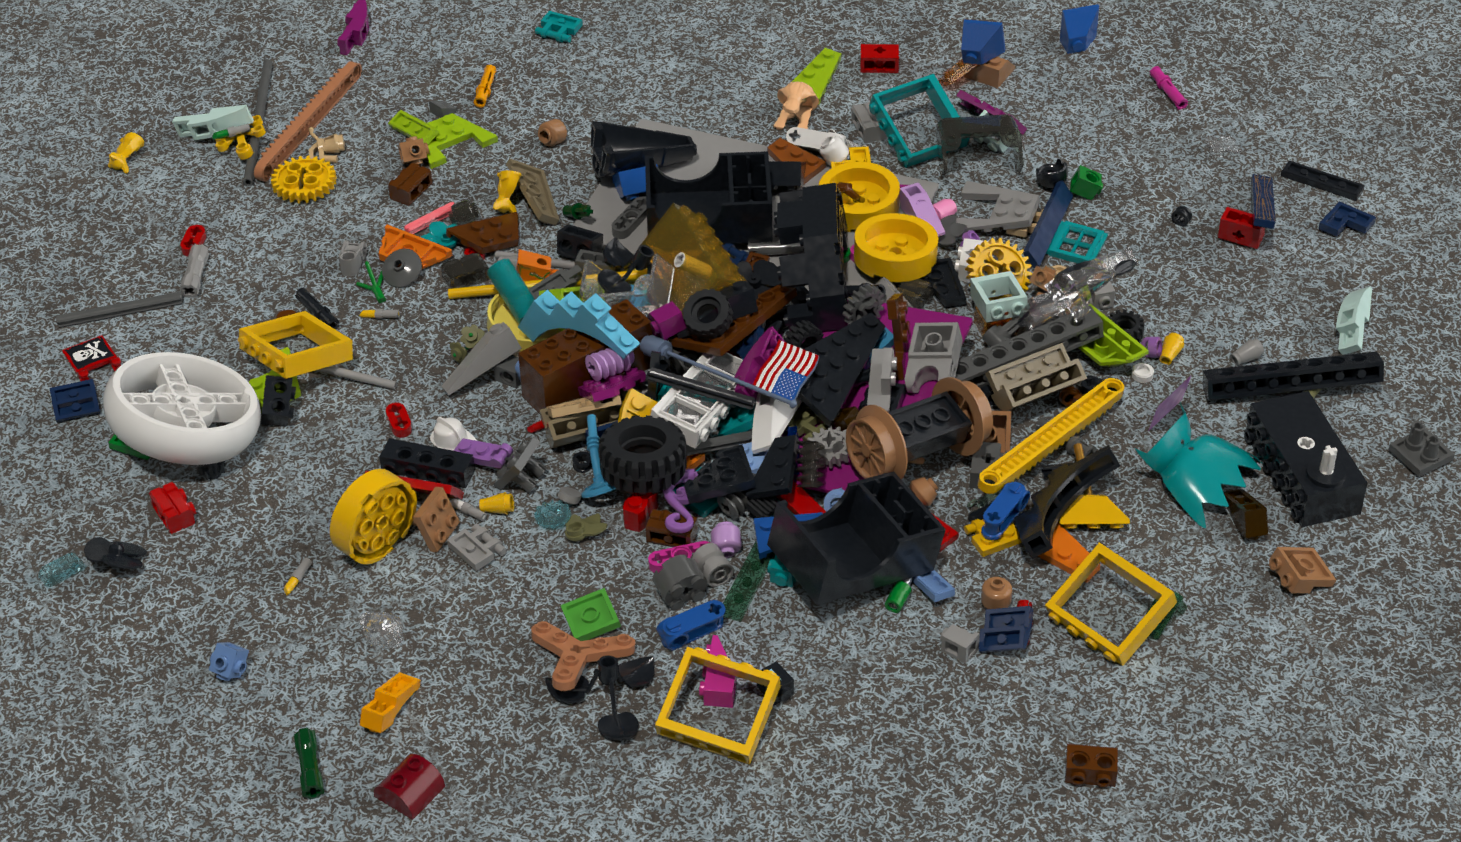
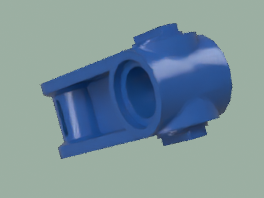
M1008 482L984 512L983 521L985 523L981 529L984 538L989 540L999 539L1014 521V517L1018 516L1025 509L1030 498V491L1026 490L1023 484Z
M711 600L660 622L656 630L661 637L663 646L669 650H676L685 644L719 630L723 626L724 621L723 616L726 609L724 604L718 600Z

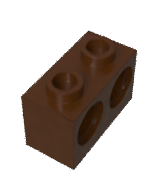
M1067 744L1065 783L1098 785L1100 787L1116 786L1118 748Z

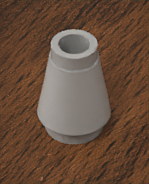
M1249 339L1231 354L1230 358L1236 366L1259 359L1264 354L1263 345L1258 339Z

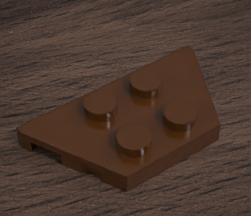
M513 212L446 228V236L449 238L455 236L461 239L462 245L471 247L480 254L518 246V213Z

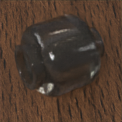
M468 199L453 204L451 206V213H448L451 223L457 226L478 221L480 217L476 203H472Z

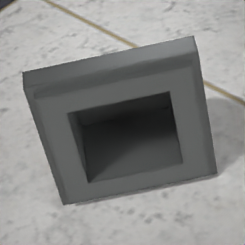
M429 101L430 112L440 118L457 111L456 107L445 101Z

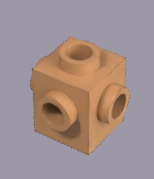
M417 136L405 139L406 142L398 144L402 165L409 163L421 165L427 159L429 148L428 144L423 142V138L417 139Z

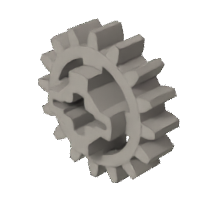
M832 426L828 427V430L820 428V433L813 432V438H807L808 444H805L807 456L814 465L820 463L821 468L825 465L832 468L833 464H837L840 467L841 461L849 462L846 447V430L841 431V427L838 426L835 430L832 429Z

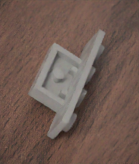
M893 348L872 349L867 405L880 406L887 412L890 411L891 387L896 384V372H893V370H897V357H894Z

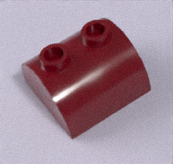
M409 754L374 789V797L413 820L444 789L445 783L440 772L431 762L420 755Z

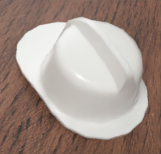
M438 417L434 431L430 436L431 443L434 446L452 451L463 438L477 441L471 433L464 429L462 423L456 418Z

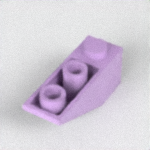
M917 182L900 188V203L904 213L928 222L934 227L938 237L945 235L941 221L923 187Z

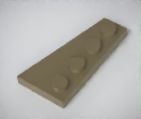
M509 158L506 165L510 171L522 174L517 184L538 220L545 224L549 223L556 226L560 219L544 170Z

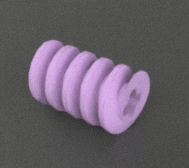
M607 348L598 353L587 355L585 358L586 368L595 381H600L602 378L606 379L609 376H614L616 373L620 374L623 370L629 371L635 359L634 352H631L623 359L611 348Z

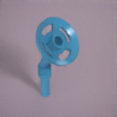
M594 414L587 416L588 437L586 439L587 450L590 452L594 483L581 493L582 498L598 496L616 489L615 486L612 487L608 484L601 474L599 457L600 437L597 436L596 415Z

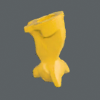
M133 132L127 133L124 138L120 139V145L116 153L112 152L109 154L108 167L116 170L122 169L125 174L128 173L129 167L126 159L134 151L137 152L144 146L143 138Z
M504 170L497 173V177H499V197L493 204L494 210L502 213L507 211L510 213L517 212L515 205L510 201V197L522 176L520 172Z

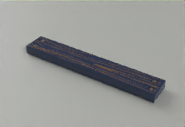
M1252 174L1253 225L1274 229L1276 221L1272 177Z

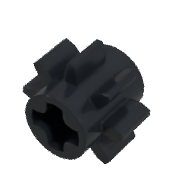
M225 461L198 465L197 469L199 476L205 475L206 480L218 479L221 473H225L224 466L226 465Z

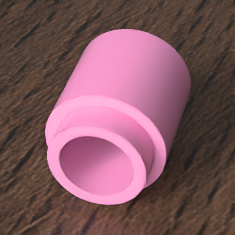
M942 199L933 204L940 221L944 217L957 212V206L952 199Z

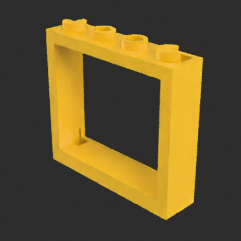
M306 311L239 328V348L285 379L353 360L352 340ZM302 334L320 346L287 355L268 342Z
M1099 542L1045 604L1048 617L1055 624H1063L1072 636L1083 638L1089 648L1092 650L1099 649L1108 661H1116L1123 666L1176 605L1177 600L1172 590ZM1100 562L1158 600L1119 647L1062 609V606Z
M687 647L656 721V732L659 735L750 765L780 689V677L770 670L761 671L755 669L746 662L739 664L731 661L730 658L724 655L715 656L699 647L694 649ZM691 662L767 686L745 745L669 720Z

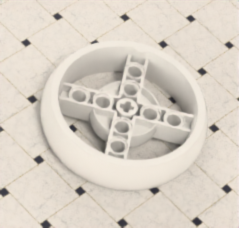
M159 352L130 359L112 374L103 394L105 417L114 434L134 450L166 462L205 465L231 459L249 446L260 426V404L249 382L231 368L214 360L196 355ZM156 388L153 391V393H135L142 390ZM212 422H233L220 427L208 428Z

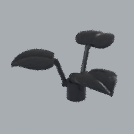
M617 237L613 238L606 245L603 251L605 261L613 267L622 266L623 269L628 268V271L622 278L617 272L609 269L602 270L598 274V283L607 293L617 297L628 295L632 287L625 280L634 268L639 271L647 268L646 284L649 286L648 294L652 299L663 305L671 301L678 303L685 299L683 294L665 281L657 278L651 280L653 263L650 261L654 251L650 247L640 245L635 255H633L619 242Z
M603 656L598 660V669H594V675L590 683L581 675L575 688L568 691L555 689L552 686V678H545L549 693L563 703L582 701L585 693L591 691L597 677L602 684L609 685L613 715H606L599 720L598 731L602 736L609 739L628 740L637 734L639 723L635 715L630 712L617 714L614 683L618 679L620 683L625 682L629 687L648 685L654 678V657L634 659L618 665V660L615 657Z

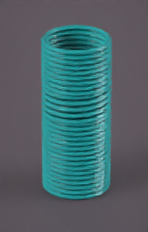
M502 259L488 269L487 275L518 324H520L535 298L510 259Z

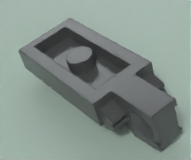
M577 264L569 270L559 269L529 290L533 297L537 299L539 291L574 287L584 275L582 269Z

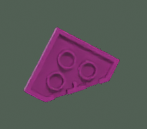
M634 367L630 368L629 371H625V374L617 376L616 373L614 376H609L604 380H587L583 382V386L578 387L579 395L592 402L619 395V389L621 388L625 391L636 386V380L639 383L644 382L646 374L645 371Z

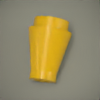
M1169 333L1164 337L1162 352L1159 358L1161 363L1170 365L1184 348V338L1181 335Z
M503 492L480 499L479 507L483 512L508 514V512L514 511V498L512 494Z

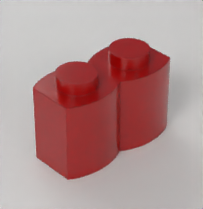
M650 492L646 493V495L634 493L625 500L623 504L624 528L636 532H641L646 528L652 510H657L658 493L652 494Z

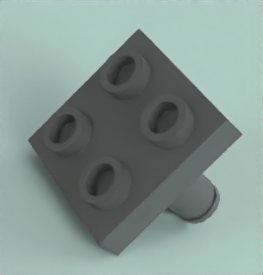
M1414 421L1411 423L1410 434L1390 443L1389 451L1420 477L1453 461L1455 454L1441 442L1437 435L1428 431L1425 424L1422 425L1421 421Z
M536 437L531 438L528 442L524 440L516 451L513 450L510 457L506 458V466L503 465L496 473L498 478L493 484L496 488L501 490L510 481H514L527 493L533 490L537 481L533 480L522 469L525 467L537 476L538 479L547 469L546 466L533 456L534 451L540 444Z

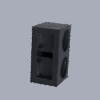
M570 224L557 231V254L563 255L565 258L576 259L580 249L603 253V234Z
M266 375L261 424L288 426V419H293L294 406L290 405V399L295 400L296 387L292 386L293 378L285 379L284 377ZM282 390L284 393H277L276 391ZM279 409L282 412H275L274 410Z

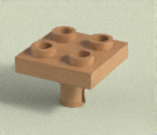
M435 487L413 516L412 525L418 527L431 552H438L460 522L443 487Z

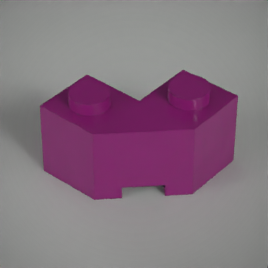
M673 301L647 315V318L651 321L652 335L667 341L669 337L687 328L682 312Z

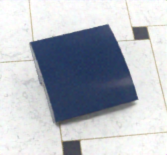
M93 379L49 388L56 422L100 413Z
M1031 606L986 609L985 626L983 629H980L979 652L1025 650L1032 627L1033 608Z

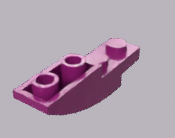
M358 0L354 3L353 8L345 17L347 26L337 40L341 55H348L354 45L362 46L367 37L369 18L366 0Z
M773 326L768 328L753 345L739 366L734 378L753 384L760 368L773 353L778 340L785 342ZM737 384L734 390L737 393L754 397L755 400L758 395L757 391Z

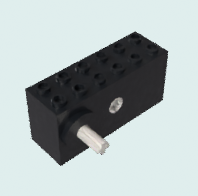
M1306 391L1251 403L1249 413L1247 414V427L1244 430L1245 440L1252 445L1255 456L1260 458L1264 471L1269 473L1273 486L1278 488L1284 504L1289 506L1293 519L1298 521L1301 528L1360 515L1368 483L1310 392Z

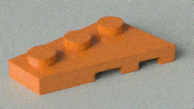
M1057 523L1052 537L1053 548L1038 557L1072 574L1090 553ZM1100 564L1084 582L1087 583L1100 570Z

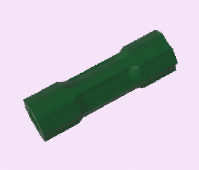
M302 728L294 734L295 749L299 756L301 767L300 783L302 796L315 799L324 794L322 774L318 768L316 755L318 751L315 730Z

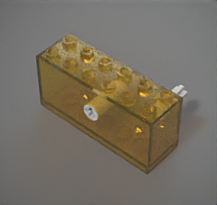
M673 203L641 245H646L654 251L650 261L653 263L651 269L670 301H673L682 312L684 303L695 292L702 291V289L721 291L737 281H745L746 279L737 271L738 267L730 260V254L722 247L723 243L715 236V230L708 225L707 218L699 212L697 214L692 212L685 205L679 206Z

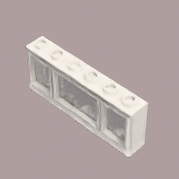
M726 352L725 355L718 357L704 353L696 362L734 377L743 360ZM693 365L683 375L684 377L734 391L737 385L735 382ZM672 387L652 408L650 416H653V418L661 417L666 421L673 422L683 432L686 445L696 449L701 442L707 440L712 430H716L720 420L727 417L729 410L736 406Z

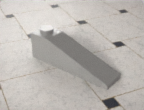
M504 322L493 325L489 329L490 331L484 334L441 387L448 395H451L522 349L511 329Z

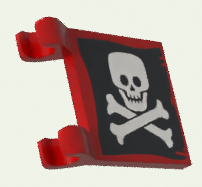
M102 335L62 350V353L80 381L89 380L88 371L110 363L114 372L121 366L120 358L116 356Z

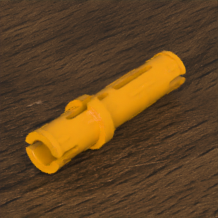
M486 65V68H484L480 85L477 86L475 91L474 105L476 107H484L487 98L490 97V88L497 71L493 65Z

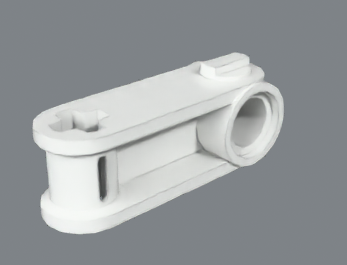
M799 127L790 128L786 134L788 142L801 149L819 152L821 142L829 136L840 137L844 143L846 141V136ZM798 135H800V139L797 138L796 141H795V140H794V137H797Z

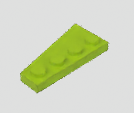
M824 48L792 82L799 81L812 87L819 102H821V97L825 94L826 87L841 61V53Z

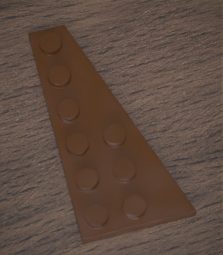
M777 285L758 294V299L756 300L758 311L733 320L730 328L723 335L717 336V338L700 339L692 334L680 339L673 335L668 340L673 347L712 354L717 357L723 356L728 350L737 345L743 338L751 334L753 330L797 296L796 288H783L782 285Z

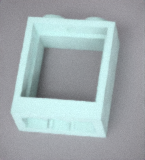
M1011 271L970 278L971 298L986 323L1019 317L1020 312L1025 310L1027 295ZM1006 294L1012 295V297L996 299L991 301L988 299L990 297H996Z

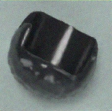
M1059 158L1056 164H1044L1039 169L1036 168L1037 181L1046 188L1054 189L1057 182L1063 180L1065 183L1067 180V163H1063Z

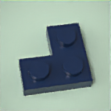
M1339 201L1320 221L1319 229L1338 236L1348 226L1365 234L1375 224L1376 217Z

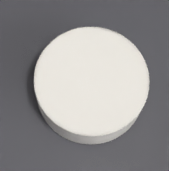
M1138 363L1133 366L1131 376L1135 381L1147 383L1153 379L1154 369L1149 364Z

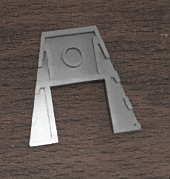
M966 181L961 192L962 199L996 200L997 202L989 219L957 218L956 223L967 225L966 232L984 229V232H991L993 228L1003 227L1004 230L1030 227L1040 204V197L1036 194Z

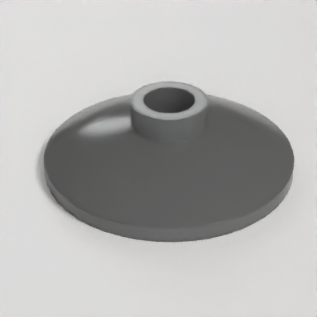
M399 249L392 252L383 263L382 275L384 280L389 285L397 288L411 285L421 273V259L416 252L410 249Z

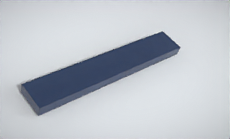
M1063 180L1056 183L1024 249L1023 255L1029 257L1027 260L1033 268L1040 266L1072 200L1073 194Z

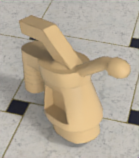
M309 127L310 135L317 141L308 150L310 159L314 158V153L318 150L319 159L324 158L325 162L337 163V155H325V153L345 151L343 134H333L326 138H318L313 133V127Z

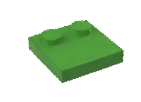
M605 588L561 605L573 637L580 641L592 639L621 627Z

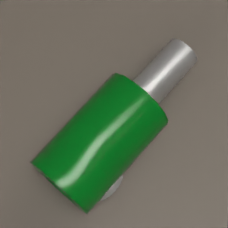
M914 577L895 584L884 604L888 611L893 613L901 611L912 591L910 584Z

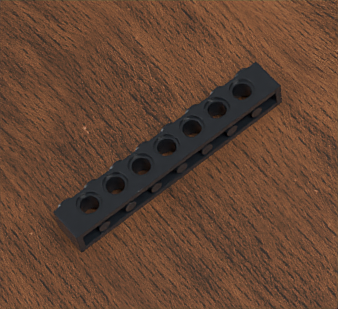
M1376 351L1202 370L1203 391L1209 401L1384 382V361Z

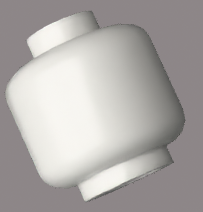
M829 136L821 142L819 152L828 165H831V161L841 162L847 160L849 149L840 137Z

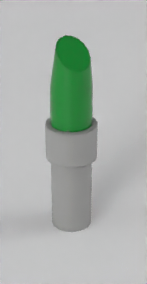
M249 124L229 127L215 132L212 138L234 137L237 134L249 132L250 127Z

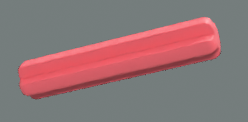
M449 202L406 224L404 231L416 234L429 227L431 222L441 221L457 213V205L454 202Z

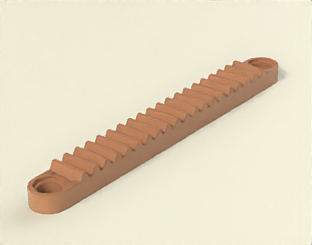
M349 61L342 69H337V73L333 74L334 77H330V81L325 82L326 86H322V90H318V94L314 95V99H310V103H306V107L302 108V112H298V116L294 117V121H290V125H286V130H282V134H278V139H274V143L269 144L270 148H266V152L261 153L262 158L254 168L255 179L267 182L271 178V174H274L273 170L278 169V165H282L310 134L309 127L314 129L360 78L362 72L360 63Z

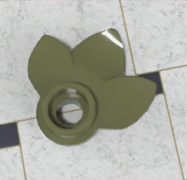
M599 513L583 519L573 514L565 522V536L571 541H581L586 536L602 533L608 525L607 523H601Z

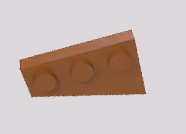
M779 138L767 147L768 154L775 161L806 162L804 184L826 168L825 160L782 138Z

